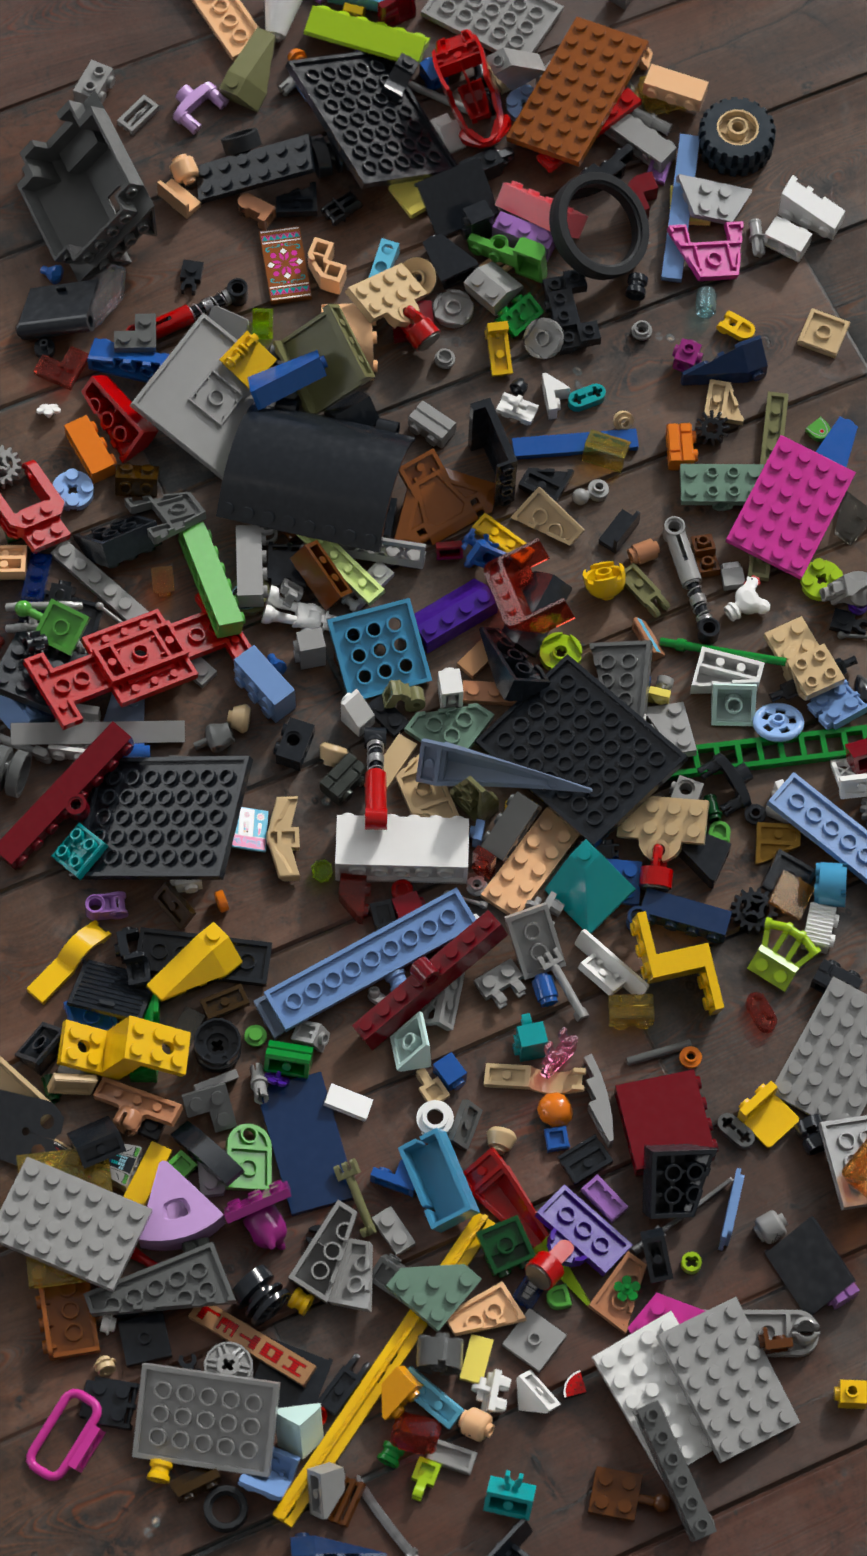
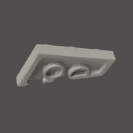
M349 1238L328 1300L331 1305L372 1313L373 1245L370 1242Z

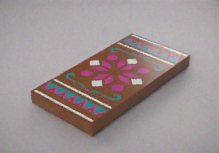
M300 226L259 231L271 305L311 300L312 295Z

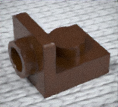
M762 1327L760 1334L757 1335L759 1348H763L766 1355L791 1352L794 1347L792 1337L786 1338V1335H777L772 1337V1340H769L767 1327Z

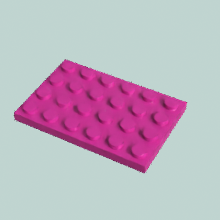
M780 435L725 542L801 580L856 472Z

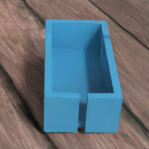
M435 1128L419 1136L420 1140L414 1139L398 1147V1150L422 1207L427 1208L424 1212L431 1229L442 1233L479 1214L480 1211L447 1132Z

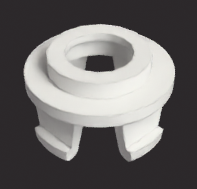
M432 1100L424 1103L419 1108L416 1120L422 1135L435 1128L446 1131L448 1135L454 1122V1115L446 1103ZM436 1109L443 1113L444 1118L441 1123L434 1125L427 1120V1114L429 1111Z

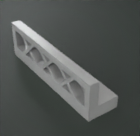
M383 537L381 552L379 553L340 544L355 559L423 569L426 559V544Z
M444 945V946H442L441 948L435 950V951H434V955L437 954V953H438L442 948H444L446 945ZM465 972L422 1008L425 1026L437 1025L446 1031L453 1030ZM435 1009L434 1017L428 1019L429 1013Z

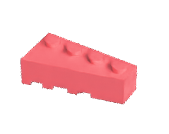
M512 181V183L503 182L495 206L550 231L549 215L553 198L540 196V192L533 189L526 190L523 188V184ZM568 206L567 223L572 238L579 239L588 216Z

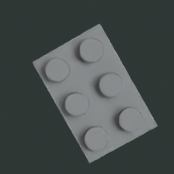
M546 902L504 917L524 980L544 973L537 957L542 956L545 963H547L548 959L545 953L548 951L554 959L556 956L553 949L557 947L564 959ZM565 960L559 964L560 967L566 966Z

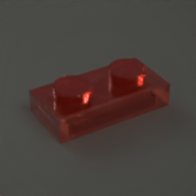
M478 845L473 851L472 869L478 876H485L490 880L495 874L496 856Z

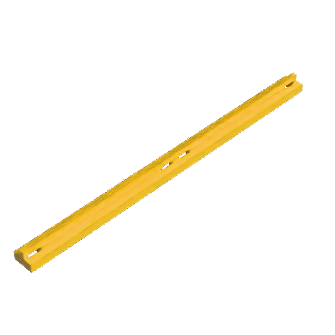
M479 1213L473 1216L441 1265L465 1264L469 1266L481 1248L475 1233L480 1231L484 1224L483 1229L496 1223L488 1219L486 1214L482 1215ZM411 1309L272 1513L273 1517L291 1529L309 1504L307 1469L328 1462L336 1464L381 1397L382 1382L397 1366H402L416 1345L418 1335H422L428 1327V1324ZM398 1354L392 1364H390L395 1355ZM385 1373L380 1382L377 1383L382 1374ZM295 1507V1508L293 1509V1511L291 1512V1514L289 1515V1517L286 1518L287 1515H288V1514L290 1513V1511L292 1510V1508Z

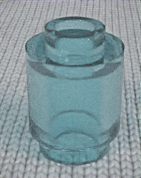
M705 286L701 287L696 294V314L701 318L708 319L716 314L717 294L714 288Z

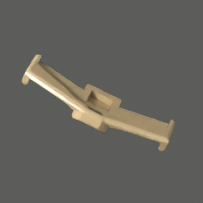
M298 796L276 797L269 829L266 832L267 846L270 848L278 878L282 881H300V873L293 851L300 850L299 827H291Z

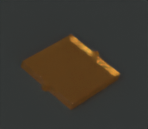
M783 870L768 903L780 909L782 914L786 913L799 921L811 898L814 887L802 881L801 877L797 878Z

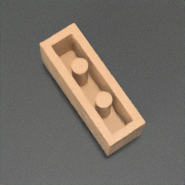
M651 64L644 81L642 94L650 98L666 101L668 104L684 107L690 111L699 112L707 94L709 82Z

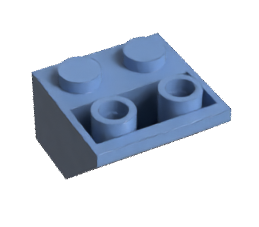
M0 695V719L9 729L10 723H45L55 718L54 715Z

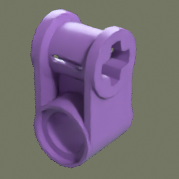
M115 891L106 894L90 895L85 902L87 917L92 921L127 917L128 910L125 908L124 900L126 899V893ZM93 905L101 907L99 910L90 909Z

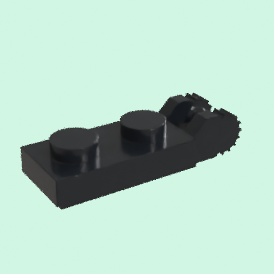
M357 1353L352 1356L346 1366L343 1365L316 1401L334 1418L371 1368L372 1364L367 1361L357 1374L351 1371L359 1361L360 1356Z

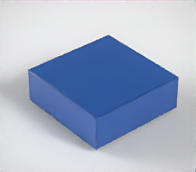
M566 1126L544 1129L547 1153L570 1149Z

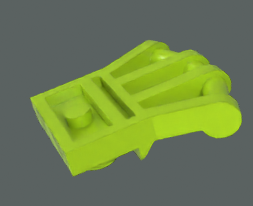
M767 917L762 945L747 969L786 992L799 969L818 955L821 949L813 944L807 936V932L796 929L793 923L774 921L773 918ZM771 929L783 931L773 949L769 948ZM788 935L796 938V941L787 956L783 957L778 951ZM803 944L809 953L797 963H793L791 961L800 945Z

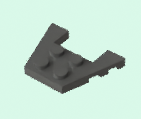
M191 492L163 494V498L153 499L151 496H143V500L132 501V497L124 498L125 507L131 514L153 509L164 523L147 528L148 537L154 545L206 519V511Z

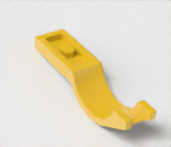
M92 921L74 934L64 945L58 957L26 988L27 992L42 1005L72 977L81 960L91 949L98 944H104L112 936L111 932H105L98 926V921Z

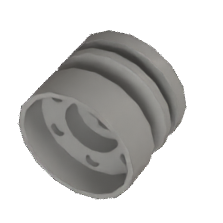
M222 1342L215 1345L207 1353L204 1360V1371L253 1378V1362L249 1352L242 1345L235 1342ZM224 1365L232 1366L233 1370L225 1369Z

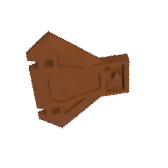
M434 448L428 450L400 467L399 475L407 490L394 539L422 544L429 540L432 545L440 542L478 520L477 512L481 510L486 514L492 512L495 483L444 468ZM475 498L477 503L472 506L470 501ZM423 529L424 534L419 536L417 531Z

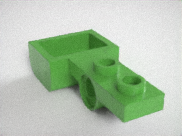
M473 233L468 237L469 251L473 254L482 255L494 262H501L515 268L516 274L542 283V279H546L548 274L545 247L541 243L521 237L516 246L511 248L509 247L507 237L504 235H495L491 240Z

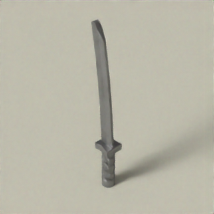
M730 1177L717 1188H715L713 1191H711L709 1194H707L705 1197H703L700 1200L698 1207H700L707 1200H709L711 1197H713L715 1194L721 1191L734 1179ZM685 1217L673 1219L662 1227L663 1232L669 1230ZM642 1241L630 1248L633 1255L636 1256L644 1250Z
M357 1475V1477H356L357 1481H358V1482H360V1481H361V1482H364V1481L362 1480L361 1476H360V1475ZM366 1486L362 1497L392 1539L405 1553V1556H419L418 1550L415 1547L412 1548L398 1531Z

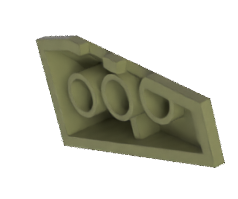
M257 27L219 87L221 94L225 98L258 113L267 96L270 66L276 38L275 34Z
M471 776L450 790L453 802L475 823L477 819L485 820L486 823L499 811L498 797L493 792H488Z

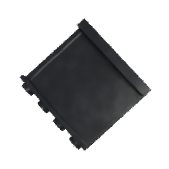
M487 398L470 404L468 446L471 451L484 448L496 476L494 506H506L515 500L518 461L491 398Z

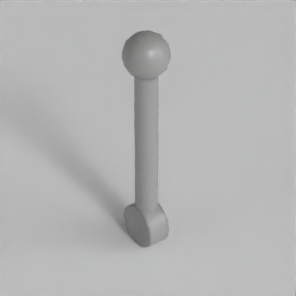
M102 602L96 603L95 607L97 610H102L117 623L123 622L106 609Z
M463 897L465 902L477 905L482 909H487L488 903Z

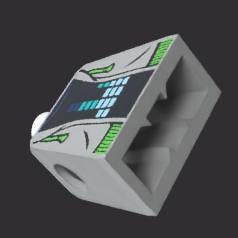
M124 1144L127 1151L99 1162L94 1167L97 1177L123 1192H126L143 1156L142 1147Z

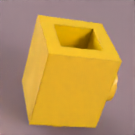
M840 1379L838 1387H834V1401H838V1408L866 1409L867 1381Z

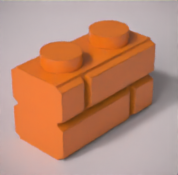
M690 423L667 424L665 436L668 470H680V464H694V462H698V450L693 448V443H696V431H692V425Z

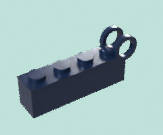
M647 888L642 906H634L628 911L626 927L631 932L630 923H632V918L639 913L634 911H646L649 925L657 924L664 926L665 929L670 931L679 930L685 932L686 935L691 937H704L712 943H724L732 911Z

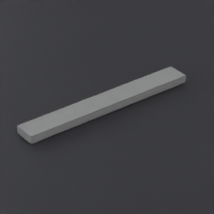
M185 721L115 722L132 737L134 743L185 742ZM58 722L10 723L11 745L91 744L111 722H83L66 730H62Z

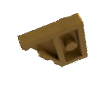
M757 822L755 865H760L773 859L779 849L788 853L799 848L801 832L792 824Z

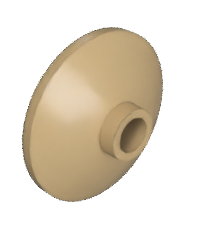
M419 257L406 260L403 265L416 280L418 275L422 276V280L419 283L427 292V295H429L436 284V271L433 265L426 259Z

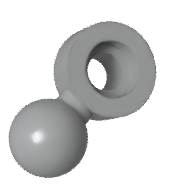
M593 480L590 482L587 490L582 488L576 489L572 494V499L577 505L586 504L589 498L596 502L603 501L607 498L609 486L603 480Z

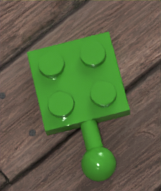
M52 598L44 614L33 609L26 600H21L15 605V612L18 616H29L40 621L36 631H40L41 634L47 636L49 646L70 656L73 655L91 619L89 616Z

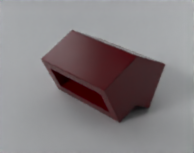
M462 540L436 542V560L463 558ZM459 549V553L439 554L440 550Z

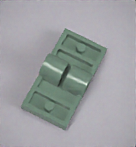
M680 464L681 505H712V508L717 511L730 510L733 508V505H744L764 468V464Z

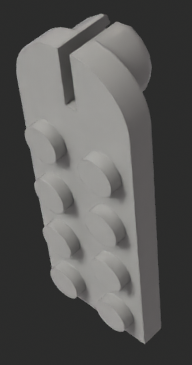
M743 1310L756 1337L760 1334L762 1327H767L769 1340H772V1337L777 1335H786V1338L792 1337L794 1347L791 1352L767 1354V1357H803L810 1354L818 1343L820 1333L818 1330L820 1327L814 1317L803 1310ZM798 1332H814V1334L801 1335Z

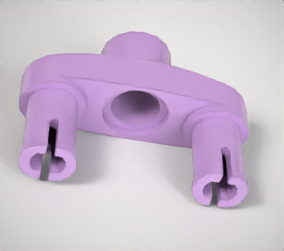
M206 82L194 90L186 84L176 94V99L181 104L176 109L173 120L185 126L194 135L196 131L200 130L202 125L189 114L206 99L212 101L220 110L228 104L229 99L217 91V87L211 82Z

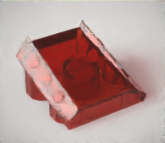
M403 1412L395 1420L391 1431L390 1443L400 1450L421 1455L433 1454L436 1452L442 1424L437 1419Z

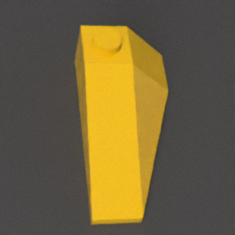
M213 922L189 942L147 984V987L162 1002L183 994L193 987H201L209 981L228 976L242 964V960L229 936Z

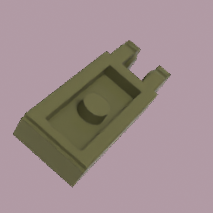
M635 563L625 568V587L647 608L652 616L657 618L661 615L659 609L652 603L655 599L665 611L670 608L669 602L661 594V591Z

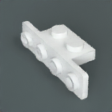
M583 929L576 939L575 945L588 957L580 963L578 969L610 997L624 987L636 999L641 1000L647 992L649 984L586 929Z

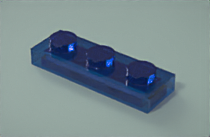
M31 553L21 600L43 602L52 565V555Z

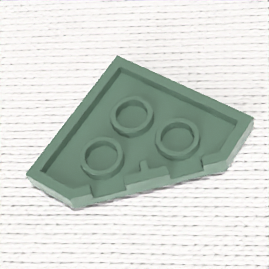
M478 703L468 704V706L455 708V706L441 708L438 711L427 713L425 711L416 712L404 728V732L419 742L425 738L443 743L446 741L471 749L475 744V740L481 736L494 719V714Z
M465 1264L400 1268L385 1285V1288L438 1332L482 1279Z

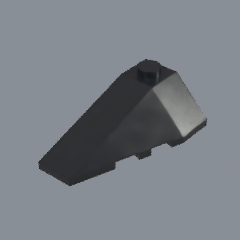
M480 627V635L496 687L505 701H525L550 685L551 682L539 665L533 666L528 661L529 656L525 652L521 653L514 648L515 643L502 630L493 627Z

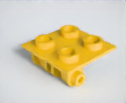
M246 331L219 360L250 389L248 377L269 369L277 359L258 341L259 337L255 333L251 335Z

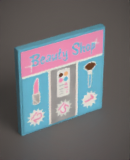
M241 807L232 848L266 852L268 811Z

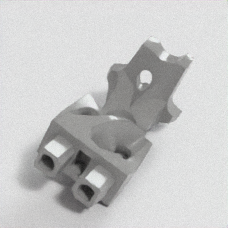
M854 571L844 574L828 584L827 587L820 589L822 602L831 601V605L838 603H847L854 606L867 605V573Z

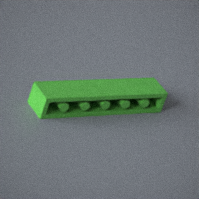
M197 523L180 532L178 541L216 637L222 638L242 634L245 616L238 608V598L232 593L231 581L225 576L224 563L219 561L218 548L213 546L211 531L207 530L205 523Z

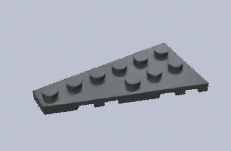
M652 641L589 643L599 681L646 720L653 650Z

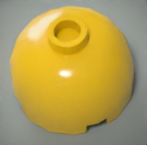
M613 561L591 565V570L586 572L585 569L583 571V581L586 589L592 596L602 600L613 599L625 586L626 574L624 566L619 563L620 566H616Z

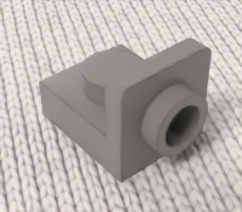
M305 1021L295 1027L291 1040L294 1043L312 1046L322 1053L328 1044L330 1032L321 1023Z

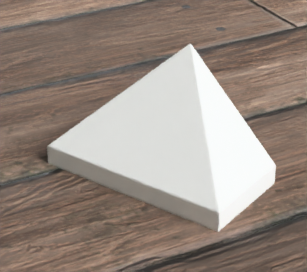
M532 1370L516 1378L519 1411L549 1413L561 1405Z

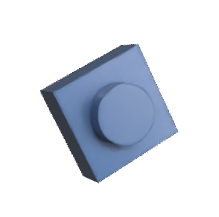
M477 819L475 826L470 828L469 839H472V847H481L485 820Z

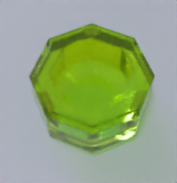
M325 859L316 860L311 867L312 876L318 882L328 881L333 875L332 864Z

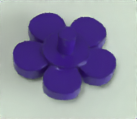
M277 1071V1074L267 1072L264 1075L267 1078V1082L272 1085L286 1087L290 1082L288 1077H282L281 1071Z

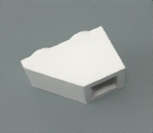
M356 689L352 693H347L341 700V721L360 737L364 734L365 727H371L375 724V715L361 693Z

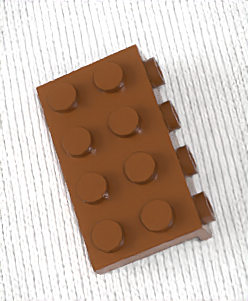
M36 1267V1274H32L34 1288L39 1287L40 1296L35 1297L37 1310L42 1309L43 1318H39L40 1331L45 1332L46 1340H42L43 1353L48 1354L50 1361L100 1353L96 1319L92 1317L84 1297V1293L91 1291L90 1283L54 1267L45 1269Z

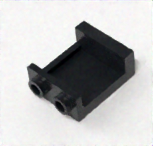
M109 1116L66 1133L75 1154H78L84 1169L127 1151L119 1130Z

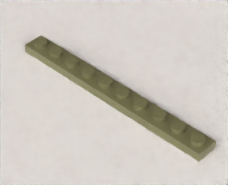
M768 391L760 457V464H764V466L780 435L784 436L789 395L786 393ZM750 554L747 577L755 575L760 578V581L768 582L770 564Z

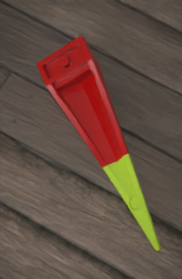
M490 1148L463 1171L473 1196L500 1221L518 1215L535 1254L539 1251L549 1252L547 1238L550 1234L547 1228L535 1217L537 1212L510 1166L505 1163L495 1148ZM563 1266L564 1276L561 1280L586 1305H589L590 1301L572 1270L568 1266Z

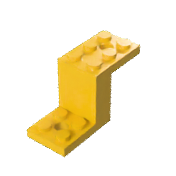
M646 911L637 913L632 919V923H630V930L632 936H636L638 944L635 945L637 957L642 959L643 966H640L642 978L646 979L648 984L699 973L700 976H697L699 988L704 991L705 997L702 999L704 1009L709 1011L710 1016L719 1014L725 1007L709 943L656 954Z
M128 1016L107 1031L65 1020L62 1023L57 1064L114 1080L122 1079L140 1066L183 1077L186 1075L191 1032L134 1016ZM78 1042H82L86 1046V1053L79 1050ZM162 1044L169 1046L170 1054L164 1053Z

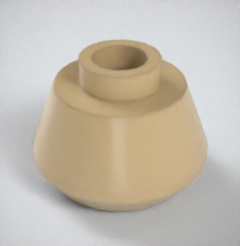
M243 704L234 706L233 711L229 710L227 722L231 723V728L240 733L248 731L251 707Z
M323 742L319 746L320 759L324 760L323 764L335 767L348 753L346 748L328 742Z
M494 1126L487 1131L488 1146L495 1148L498 1154L502 1155L510 1151L517 1141L515 1133L510 1129Z

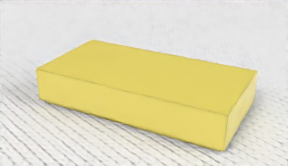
M471 1334L459 1380L479 1384L480 1377L485 1376L494 1340Z

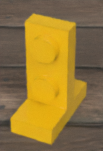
M508 321L487 323L484 331L485 340H487L492 377L513 374L508 339Z

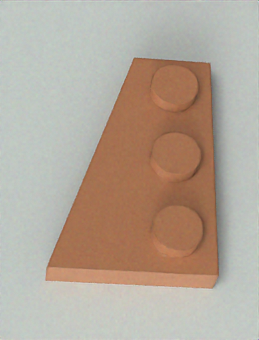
M629 1251L626 1252L587 1306L623 1334L627 1332L635 1301H630L628 1296L625 1301H620L617 1298L619 1292L614 1290V1284L616 1282L622 1283L624 1276H630L632 1282L638 1281L641 1285L647 1265Z

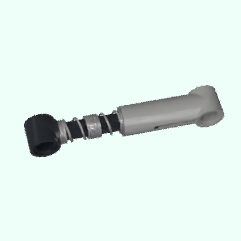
M671 516L664 523L663 538L668 544L681 585L688 590L687 595L693 608V613L697 615V638L702 644L712 645L718 640L720 624L709 614L710 610L707 609L706 605L708 602L705 594L701 591L702 586L699 585L702 582V578L685 532V523L680 517ZM670 529H676L678 531L672 532L670 531ZM709 629L713 633H706L704 630Z

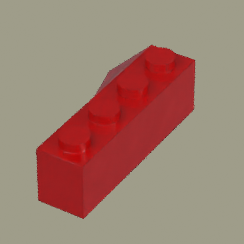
M107 375L91 376L81 392L93 413L98 415L101 421L100 425L110 436V443L113 448H117L121 455L119 457L121 462L126 463L149 446L158 433V429L129 406L132 401Z

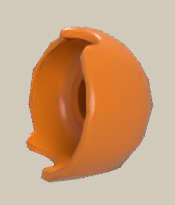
M558 1092L548 1093L538 1103L537 1111L543 1123H547L554 1128L566 1126L572 1120L573 1109L565 1095Z

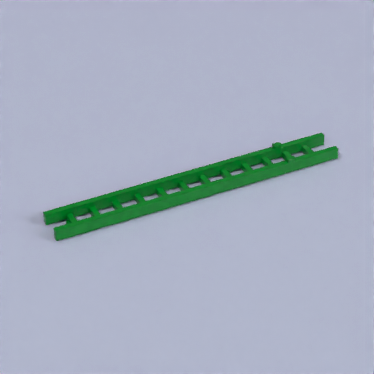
M867 725L842 727L836 730L825 729L801 732L796 738L786 742H773L758 737L696 745L697 756H692L695 768L678 769L668 780H676L679 775L687 778L700 777L707 770L701 774L697 772V768L701 767L698 754L713 752L715 756L720 751L735 750L737 763L732 765L736 767L743 763L741 749L756 747L758 761L744 762L750 771L846 758L845 744H848L847 736L862 734L863 739L867 738ZM841 737L843 750L828 752L826 739ZM820 740L822 753L807 755L805 741ZM798 742L801 755L786 757L784 744ZM777 745L780 758L765 760L762 746ZM719 770L713 775L723 774V772Z

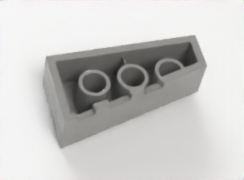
M337 1200L288 1277L289 1281L303 1288L308 1293L313 1294L325 1304H328L357 1217L356 1210Z

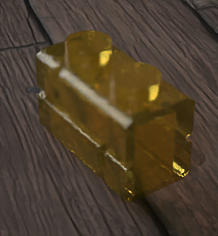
M653 994L608 995L609 1027L614 1026L618 1030L626 1029L627 1026L646 1029L654 1024Z

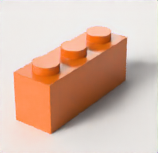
M85 415L64 425L65 435L93 484L116 474L115 465H117V461L112 453H108L105 439L103 437L100 438L97 434L99 431L94 421H90L88 416Z

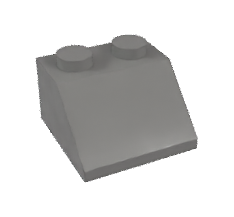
M494 261L477 267L464 281L466 292L495 316L498 315V311L505 307L524 288L523 285Z

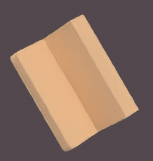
M171 178L166 184L161 180L157 182L158 195L186 219L201 207V202L174 179Z

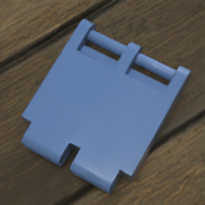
M847 680L844 681V684L811 698V702L807 704V709L815 718H819L818 721L826 730L831 728L836 730L867 713V703L865 704L860 699V694L857 691L854 692L850 688Z

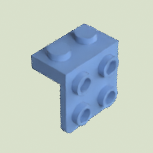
M273 1446L270 1476L262 1477L242 1473L238 1484L247 1491L257 1492L270 1500L281 1501L294 1480L301 1457Z

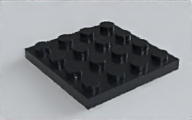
M17 631L0 661V695L53 715L23 665L24 659L30 657V653L26 654L22 646V639L27 637L28 631ZM51 646L47 650H43L53 668L88 655L81 652L79 654L75 650L73 655L70 656Z

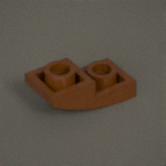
M712 534L691 536L693 555L701 578L720 575L721 569L716 557V547Z

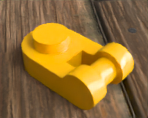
M727 311L724 315V320L720 321L716 326L720 333L728 334L738 341L753 338L755 334L754 325L732 311Z

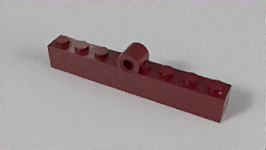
M112 721L0 839V857L16 870L27 863L30 854L42 847L47 836L53 835L64 819L66 820L69 817L76 821L86 819L90 813V806L86 801L89 792L103 782V777L109 771L112 772L119 764L118 761L123 756L131 753L135 744L132 737ZM81 805L79 809H74L75 806Z
M487 910L430 960L427 957L417 959L410 967L412 975L355 1022L352 1027L373 1051L507 937L508 934L502 924Z

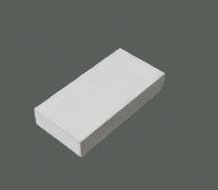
M331 1083L323 1106L365 1122L373 1099Z

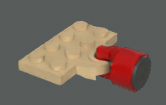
M403 263L356 283L345 291L346 295L370 323L384 317L392 327L396 328L399 326L405 332V338L416 351L426 350L440 337L441 331L429 317L425 318L419 312V307L416 303L423 299L427 292Z
M650 796L618 827L617 837L639 840V847L642 853L651 860L650 865L641 866L639 887L642 890L646 891L647 888L661 892H669L672 889L673 870L667 868L668 861L676 859L681 852L683 843L705 845L709 810L708 800Z

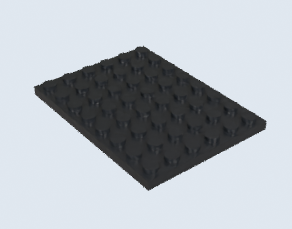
M361 51L290 60L287 62L285 67L361 189L424 180L458 166L408 85L399 101L381 92L394 67L391 59Z
M567 654L546 674L551 682L548 687L525 701H517L475 742L490 756L592 788L593 790L590 793L527 789L583 839H587L596 848L688 761V756Z
M250 756L124 757L118 761L119 764L112 772L109 771L103 777V782L97 788L94 787L92 789L88 802L90 813L84 819L83 826L109 847L81 880H223L253 759ZM71 872L69 873L72 879L80 880Z

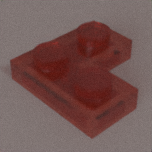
M71 346L62 362L43 354L33 370L34 375L71 390L88 362L89 353Z

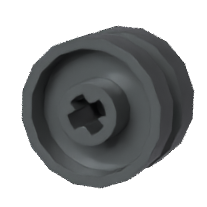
M0 744V792L5 789V793L8 796L15 798L21 796L31 768L32 755L30 752L18 750L14 754L12 747Z

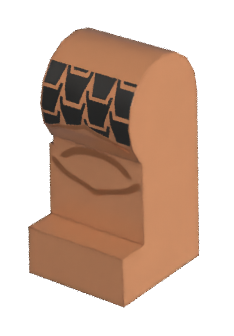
M248 193L242 194L238 198V211L240 215L256 220L258 228L265 231L276 217L275 206Z

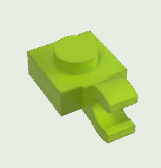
M421 1456L419 1457L411 1480L417 1482L412 1499L421 1502L426 1486L434 1487L442 1464Z

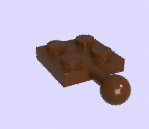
M597 1466L588 1514L635 1522L638 1503L653 1506L658 1512H666L671 1507V1499L663 1493L657 1494L655 1497L640 1494L642 1474Z

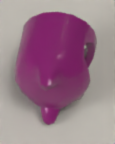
M275 1204L256 1211L243 1220L244 1226L250 1232L254 1243L258 1247L263 1249H275L277 1247L280 1250H285L284 1240L288 1232L287 1226Z

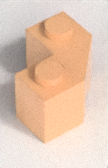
M314 237L308 252V267L320 289L340 295L347 279V265L332 261L334 257L333 242Z

